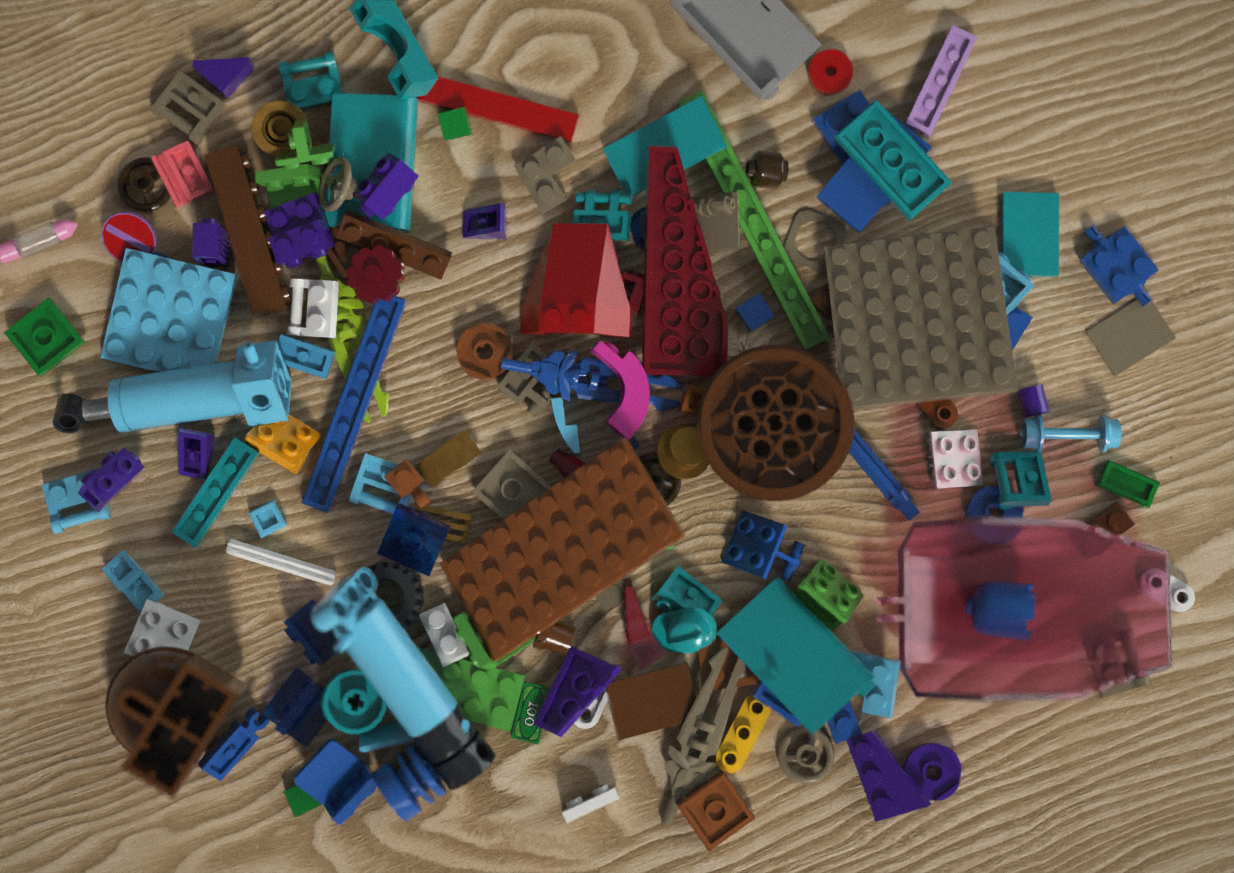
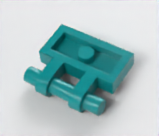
M587 189L586 192H576V203H585V210H574L573 223L609 224L613 240L629 241L631 213L629 211H620V207L622 204H632V193H622L621 190L603 193L592 189ZM597 203L610 204L609 210H596Z

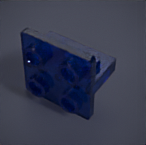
M295 668L262 711V714L277 725L275 730L283 736L289 734L303 746L307 747L328 721L320 707V696L323 686L299 668Z

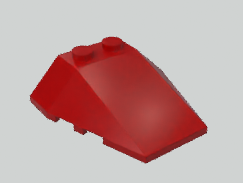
M553 223L522 304L521 335L567 333L630 338L632 309L625 291V282L620 272L617 261L618 256L609 224Z

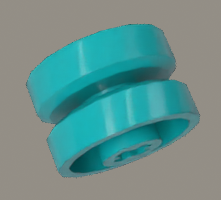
M345 669L335 673L326 681L320 696V707L324 717L333 727L347 734H361L372 730L382 720L387 706L360 669ZM353 695H355L358 699L357 704L351 706L347 703L348 697L353 698Z

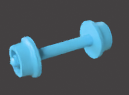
M1037 414L1035 418L1023 419L1021 431L1018 434L1021 436L1023 448H1032L1036 452H1042L1044 439H1097L1099 451L1106 452L1110 448H1119L1123 433L1121 432L1120 421L1107 418L1106 415L1099 416L1097 428H1044L1043 417L1041 414Z

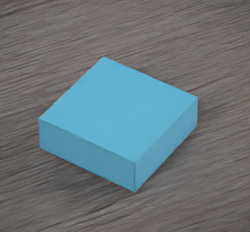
M275 500L248 513L261 538L287 526Z

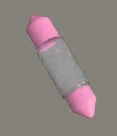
M67 219L49 222L1 243L0 262L8 263L61 243L62 240L72 237L78 225L77 222Z

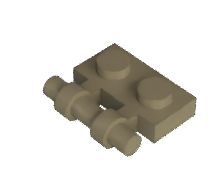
M531 343L518 360L532 363L549 356ZM510 370L497 386V389L519 405H521L526 397L531 399L533 402L527 411L534 417L537 416L541 409L545 410L549 405L548 400L552 396V394L546 392L545 387L539 394L536 393L533 388L538 380L528 373Z

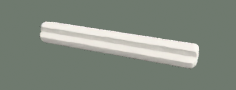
M230 539L226 547L227 554L323 584L333 585L336 578V571L234 539Z

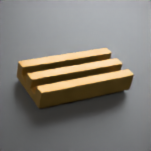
M416 504L411 532L467 543L472 515L430 506L422 509ZM425 511L465 520V525L423 517L421 512ZM419 522L460 530L463 531L462 536H457L418 526Z

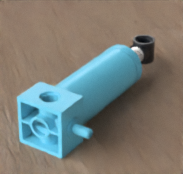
M276 340L255 344L247 342L242 346H237L236 359L233 361L113 379L108 385L107 397L86 400L75 394L61 395L57 400L52 422L53 426L60 432L75 433L80 430L82 424H88L91 420L111 417L117 431L123 433L244 414L249 426L287 421L292 380Z

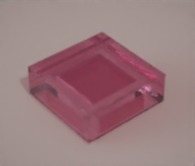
M650 631L649 638L626 645V648L641 670L665 655Z

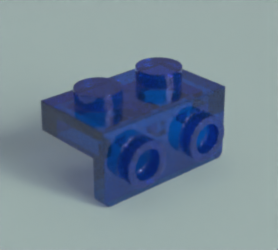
M312 599L293 616L283 621L287 626L284 631L294 643L299 641L305 648L302 653L312 665L317 663L319 666H322L339 653L334 648L338 639L335 637L332 628L328 631H321L314 625L311 612L317 603Z

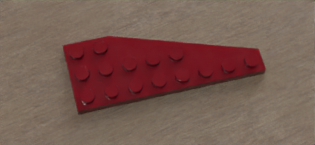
M647 147L642 366L648 375L713 376L727 362L728 317L722 305L721 293L714 278L713 266L701 226L696 217L695 205L688 190L687 178L677 147Z

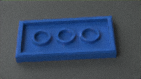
M891 114L927 154L931 146ZM851 157L848 158L816 197L858 233L863 230L888 200V197Z

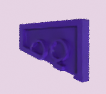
M570 646L534 725L562 737L622 669Z
M876 730L846 740L876 822L931 805L927 797H923L914 785L915 781L911 776L906 774L898 764L896 756Z

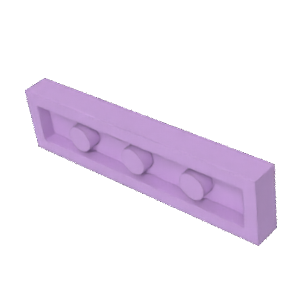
M952 25L907 118L905 125L908 128L926 137L931 136L978 38L977 36Z

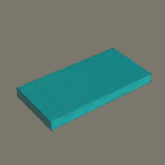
M701 96L603 148V151L624 193H632L634 197L646 190L648 146L677 147L684 170L728 146Z
M877 99L834 136L838 144L908 221L914 218L953 183Z

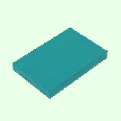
M1002 193L1001 252L1010 260L1009 264L1017 271H1024L1029 277L1057 278L1059 276V193Z

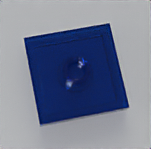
M398 503L377 554L430 576L451 526Z

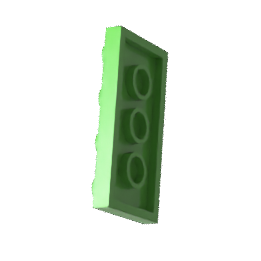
M417 647L472 722L511 732L526 675L499 668L483 669L480 666L477 667L472 661L460 659L443 667L436 652Z

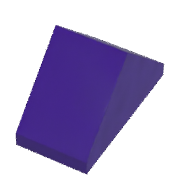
M249 57L193 61V67L198 74L227 99L254 71V64Z
M498 203L463 210V238L506 239L507 210L505 204Z
M180 428L178 431V474L206 480L216 437L208 433Z

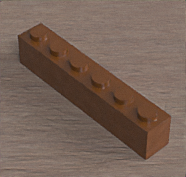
M238 145L204 154L252 315L258 319L288 310L287 301L291 300V295L287 284L282 285L279 274H283L282 265H277L269 241L272 234L271 231L266 232L263 221H267L264 213L265 209L262 204L258 205L255 196L260 194L255 178L250 179L248 169L252 168L248 153L242 152Z

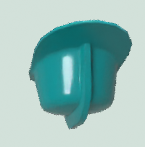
M691 607L660 614L653 622L652 632L657 643L664 649L671 652L689 654L699 651L714 641L717 633V624L712 615L704 609Z

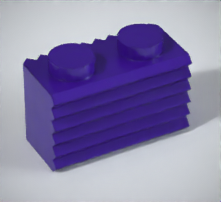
M211 218L201 219V223H193L191 257L204 267H228L230 265L228 262L230 258L228 256L231 254L228 250L231 248L229 246L231 242L229 241L228 233L224 230V226L218 224L217 219Z

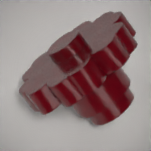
M377 245L373 250L364 247L359 253L353 255L352 263L354 266L347 270L348 285L356 289V296L359 299L375 304L380 299L388 302L393 296L399 294L400 286L398 283L404 281L406 276L404 264L396 260V253L394 251Z

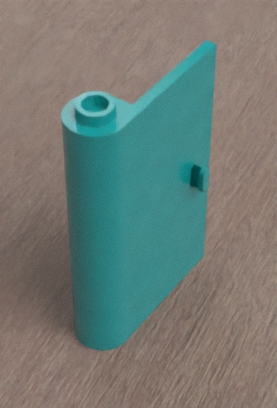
M332 93L329 143H335L336 149L334 156L329 158L328 165L334 158L344 157L345 154V158L351 164L352 177L357 180V187L364 179L368 178L375 169L377 161L388 152L402 160L414 171L418 99L413 97L400 100L397 95ZM342 165L336 168L332 176L338 174ZM328 187V201H330V192H331V191L329 190V187ZM413 188L403 195L393 213L384 220L375 214L372 218L367 216L358 208L361 203L354 197L351 200L345 199L337 210L332 212L325 210L329 227H340L346 210H350L404 233H410Z
M779 577L773 580L716 633L812 735L853 697L859 694L864 697L875 687V684L872 682L875 676Z

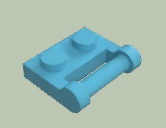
M365 453L349 502L354 504L360 502L395 514V518L403 520L411 499L410 494L405 499L400 498L398 504L363 492L364 485L368 484L399 495L385 478L399 464Z
M88 472L42 485L50 515V524L54 534L64 532L65 528L99 518L101 520L111 518L109 504L99 513L93 508L66 517L61 516L60 510L87 503L78 494V491L83 485L80 480Z

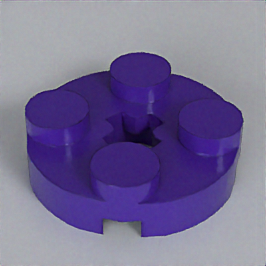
M935 742L921 744L908 754L903 764L905 773L911 776L915 781L914 785L923 797L926 796L928 800H944L950 797L959 787L962 772L961 763L957 755L946 746ZM928 765L933 767L939 766L940 769L937 771L939 777L937 779L926 777L925 773H927L926 767Z

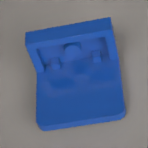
M335 739L327 740L293 777V781L298 787L324 805L331 819L338 825H341L347 818L351 817L356 808L366 797L371 796L377 787L371 774L373 772L372 769Z

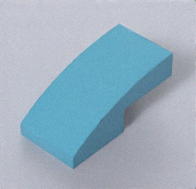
M563 398L551 399L552 408L560 434L574 455H580L577 424L566 426Z
M124 550L102 568L103 572L117 589L127 596L139 612L142 611L147 599L157 602L165 595L148 574Z

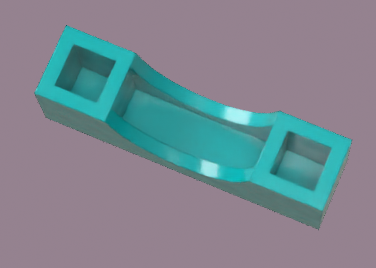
M354 0L349 10L360 30L382 39L394 54L395 66L387 78L399 99L403 100L427 95L438 80V77L395 0Z

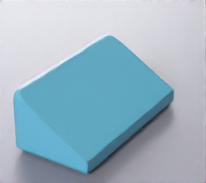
M394 721L376 725L372 730L359 734V749L363 753L412 742L413 740L400 722Z

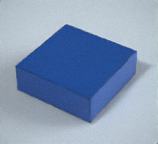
M760 293L735 309L750 332H753L775 317Z

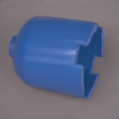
M998 581L983 582L976 587L972 598L967 597L965 614L971 615V624L980 634L1029 641L1031 631L1026 630L1027 620L1034 619L1035 593L1031 592L1034 585Z

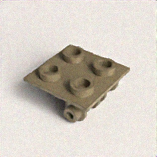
M738 192L691 197L708 251L740 248Z

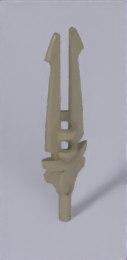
M726 646L708 661L711 665V672L676 738L682 745L681 750H677L672 745H669L668 754L672 759L666 761L665 770L670 776L672 794L661 822L672 826L678 810L675 803L684 798L696 786L706 782L709 778L707 772L713 771L717 766L716 762L706 761L708 756L717 755L737 682L740 678L746 677V665L738 657L713 722L707 723L701 719L727 655L728 648ZM694 737H698L704 740L705 742L697 741L696 739H694Z

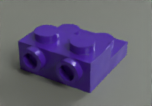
M311 193L264 211L272 234L269 241L277 265H286L287 268H293L303 264L302 259L311 256L312 259H317L328 255V249L336 247L324 209L320 204L318 193Z

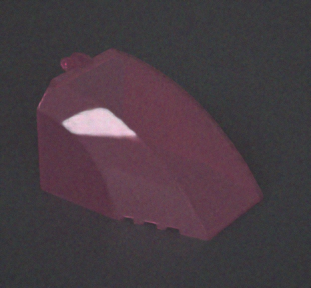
M977 517L913 522L897 552L898 597H877V604H898V615L880 614L877 615V622H898L900 670L916 697L969 701L1082 699L1088 697L1091 693L1108 690L1111 686L1131 682L1134 678L1146 677L1172 668L1169 551L1144 542L1127 539V536L1106 532V529L1097 526L1085 525V522L1079 520ZM986 581L1033 584L1034 587L1031 592L1035 593L1034 619L1027 620L1026 630L1031 631L1029 641L978 633L971 624V615L965 614L967 597L972 598L976 587Z

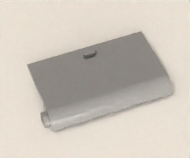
M780 0L670 1V5L760 101L764 98L768 101L771 100L780 91L778 86L822 46Z

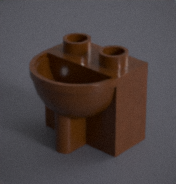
M154 647L128 659L113 676L107 690L105 702L106 717L112 734L121 746L130 752L121 769L169 797L174 798L185 784L246 683L199 655L179 647Z

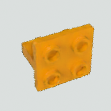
M289 414L287 421L255 425L247 433L245 439L250 442L249 446L297 475L305 463L309 450L319 440L321 433Z

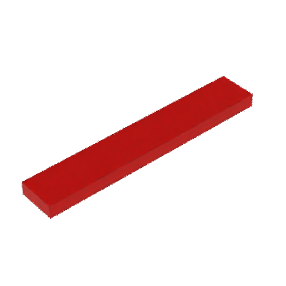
M437 76L438 80L427 95L415 97L419 102L448 110L465 106L467 114L470 116L554 139L561 136L565 142L572 143L579 119V114Z

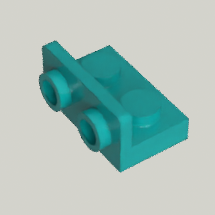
M679 566L675 568L652 598V601L663 612L697 607L704 609L711 615L714 614L723 601Z

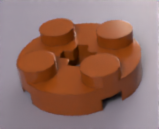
M482 323L467 329L460 336L457 343L456 352L459 364L469 376L478 380L497 379L507 371L500 369L502 357L513 359L511 340L502 328L494 324ZM485 344L490 345V351L493 352L492 356L481 359V354L477 352V349L479 347L484 348Z

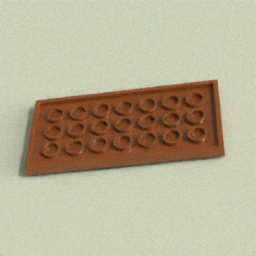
M623 438L445 559L440 565L494 661H499L686 535L628 439Z

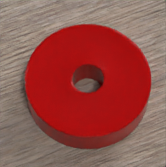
M826 49L816 54L808 68V79L811 86L817 92L824 95H837L843 92L849 86L853 77L851 60L846 54L836 49ZM829 68L833 69L835 75L828 76L826 70Z

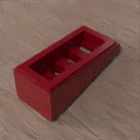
M625 578L622 584L625 635L628 644H632L649 638L650 634L631 579Z

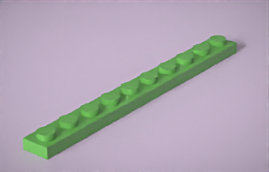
M700 91L678 102L677 107L680 108L701 96L703 97L728 146L706 158L705 161L722 193L738 192L739 227L802 349L807 351L830 339V336L703 91Z

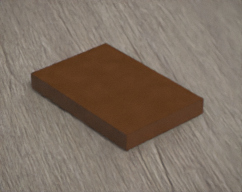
M688 663L612 681L605 688L618 740L683 724L696 700Z

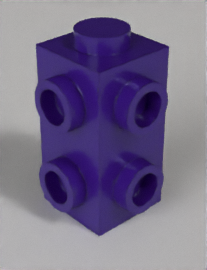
M388 152L377 161L375 169L368 178L358 185L353 197L361 203L358 208L367 216L372 218L375 214L384 220L393 213L403 195L413 188L414 182L419 176L402 160Z
M124 447L117 454L111 451L100 462L103 466L97 472L91 469L80 480L83 485L78 494L98 513L136 479L144 469L138 456L128 452Z

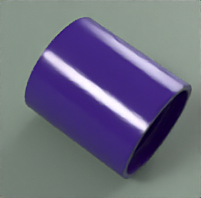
M1043 384L1018 390L1024 418L1050 412Z

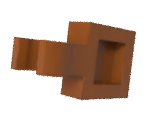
M407 459L385 476L386 480L402 499H405L410 494L422 509L431 503V500L419 487L425 480Z

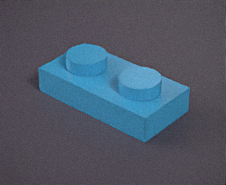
M280 334L278 346L286 366L324 379L328 378L336 351Z

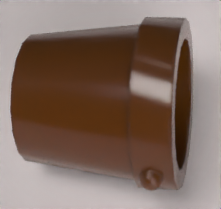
M559 620L538 634L532 647L539 650L545 649L567 654L572 644L576 627Z

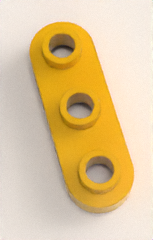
M750 694L742 702L719 746L717 755H715L717 766L726 773H735L742 768L771 713V709L762 703L761 712L754 713L752 705L759 701ZM741 728L748 729L749 735L747 738L742 739L739 737L738 732ZM729 753L734 754L736 757L735 762L732 764L725 762V756Z

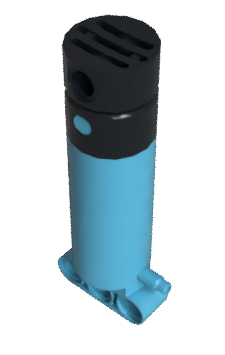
M362 567L339 580L311 612L312 621L321 631H328L331 628L334 630V635L338 639L334 647L335 650L339 653L343 650L347 651L426 759L432 763L433 768L447 787L451 790L460 788L483 773L494 761L496 754L479 730H476L468 715L383 600L375 595L377 579L374 573L367 567Z

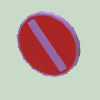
M130 211L118 212L111 215L103 224L101 232L103 245L116 260L123 262L126 248L149 254L155 252L157 245L155 230L150 222L141 215Z

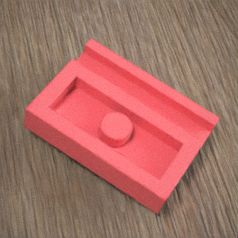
M185 141L163 151L162 154L151 157V161L176 209L186 203L189 204L214 193V189L189 141Z

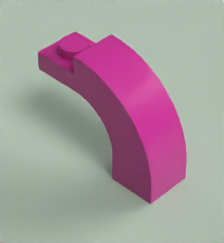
M598 341L590 349V352L616 374L621 387L619 402L605 419L604 423L620 437L630 440L641 426L648 410L650 389L647 375L640 361L631 351L625 352L620 358L617 355L620 351L608 341L605 343Z

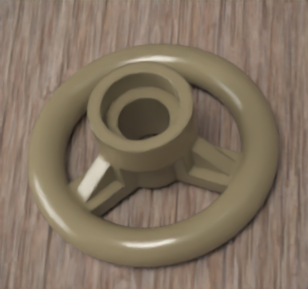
M342 156L334 158L329 163L321 179L319 200L322 208L328 212L337 210L345 199L351 200L357 190V180L352 177L351 164L347 158ZM342 165L338 174L332 176L336 168ZM328 187H329V190L331 191V192H330V201H328Z
M804 726L794 728L782 738L778 747V762L782 771L787 777L798 783L809 784L823 779L830 772L834 763L835 753L833 744L829 737L820 729L812 735ZM800 735H808L806 743L801 745L796 752L786 753L789 743L794 738ZM817 738L823 743L826 750V760L822 767L818 763L819 751L814 747ZM803 751H811L812 755L809 760L802 759ZM797 761L803 767H811L815 773L811 775L799 774L792 770L788 762Z

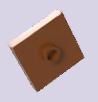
M723 770L675 803L709 852L755 819V816Z

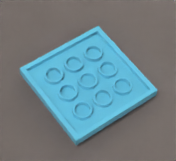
M126 248L100 358L156 372L217 363L238 275Z

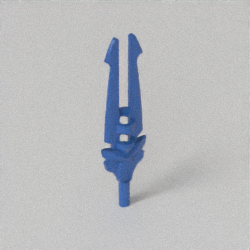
M554 351L548 358L532 363L502 357L500 369L528 373L544 385L547 393L556 395L559 392L561 398L567 401L571 400L570 389L576 392L578 399L617 403L620 399L621 390L607 388L608 377L617 378L616 374L598 359L584 357L580 363H574L578 351H569L566 356L563 351ZM591 373L590 382L587 384L588 375ZM646 374L649 384L674 389H681L683 387L681 383L670 375L655 377ZM650 396L649 404H653L657 411L668 410L680 404L677 400Z

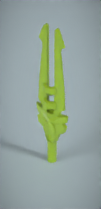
M327 256L316 259L321 273V280L339 281L336 338H327L331 349L336 351V361L346 380L352 366L348 351L359 347L366 328L364 316L355 315L353 309H364L365 306L361 300L355 299L356 291L353 288L344 285L336 278L331 271ZM342 319H348L347 322L338 323ZM348 338H355L350 342H344ZM378 379L374 396L381 416L385 417L388 411L389 394L381 390ZM367 410L364 421L369 423L371 418Z

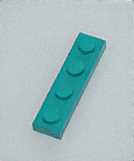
M234 437L171 533L194 548H198L260 453Z

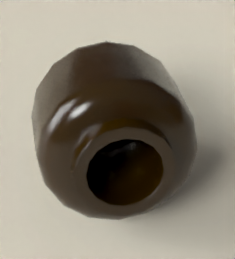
M757 151L752 159L746 162V176L750 177L755 187L778 188L788 178V160L784 159L783 155L779 152Z

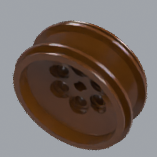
M775 344L748 349L724 363L707 384L701 397L697 417L700 445L705 458L714 472L736 491L749 497L766 501L796 499L817 490L827 483L840 469L847 457L853 441L855 426L854 410L849 393L843 381L831 366L804 349ZM786 389H793L797 393V401L792 406L785 405L781 399L782 393ZM758 390H764L768 394V402L762 407L755 405L753 402V394ZM803 413L809 414L813 419V425L808 430H802L797 426V418ZM774 414L780 415V422L784 424L779 431L770 429L771 423L768 420ZM745 415L752 417L755 422L754 428L750 432H744L739 426V420ZM793 439L798 442L799 451L796 455L790 456L784 452L783 444L786 440ZM764 440L768 442L770 451L767 456L762 457L756 454L754 446L757 441Z

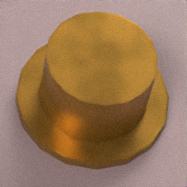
M275 100L267 102L258 109L253 117L251 130L254 141L261 150L272 156H277L280 151L291 150L288 133H290V129H292L296 120L306 119V116L299 107L289 101Z
M679 424L670 427L661 435L657 443L656 455L660 466L667 474L676 479L688 480L698 477L707 469L709 463L700 445L698 428L693 425Z

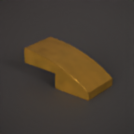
M464 430L416 464V466L433 488L457 470L462 469L482 452L468 432Z

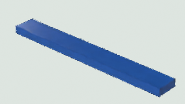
M393 296L388 302L380 299L374 304L302 499V504L330 513L406 306V299Z

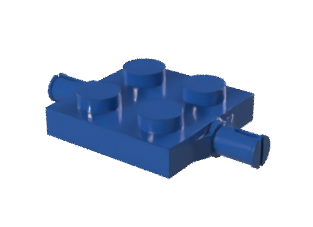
M1095 225L1084 231L1095 245L1079 262L1111 303L1114 305L1123 297L1134 294L1142 304V307L1153 299H1151L1142 286L1159 269L1127 228L1124 226L1113 235L1106 237L1101 235Z

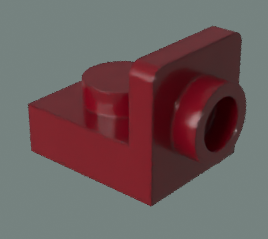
M629 270L628 273L622 272L621 275H623L626 284L635 286L634 289H628L627 298L630 301L632 315L638 316L644 298V274Z

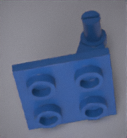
M742 510L721 562L766 579L776 556L786 562L780 578L791 582L796 567H800L801 561L799 559L806 545L794 541L789 556L779 552V546L788 526Z

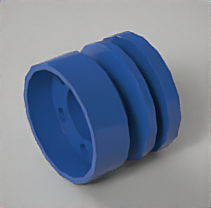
M413 743L406 748L411 761L402 752L396 755L401 766L400 769H397L390 762H386L371 773L383 797L395 813L405 822L422 811L418 797L422 796L427 802L432 804L435 802V798L430 789L439 797L447 793L446 787L441 777L433 768L432 763L426 759Z

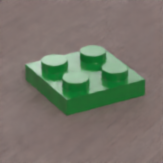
M49 297L4 332L39 377H43L86 343L55 302Z

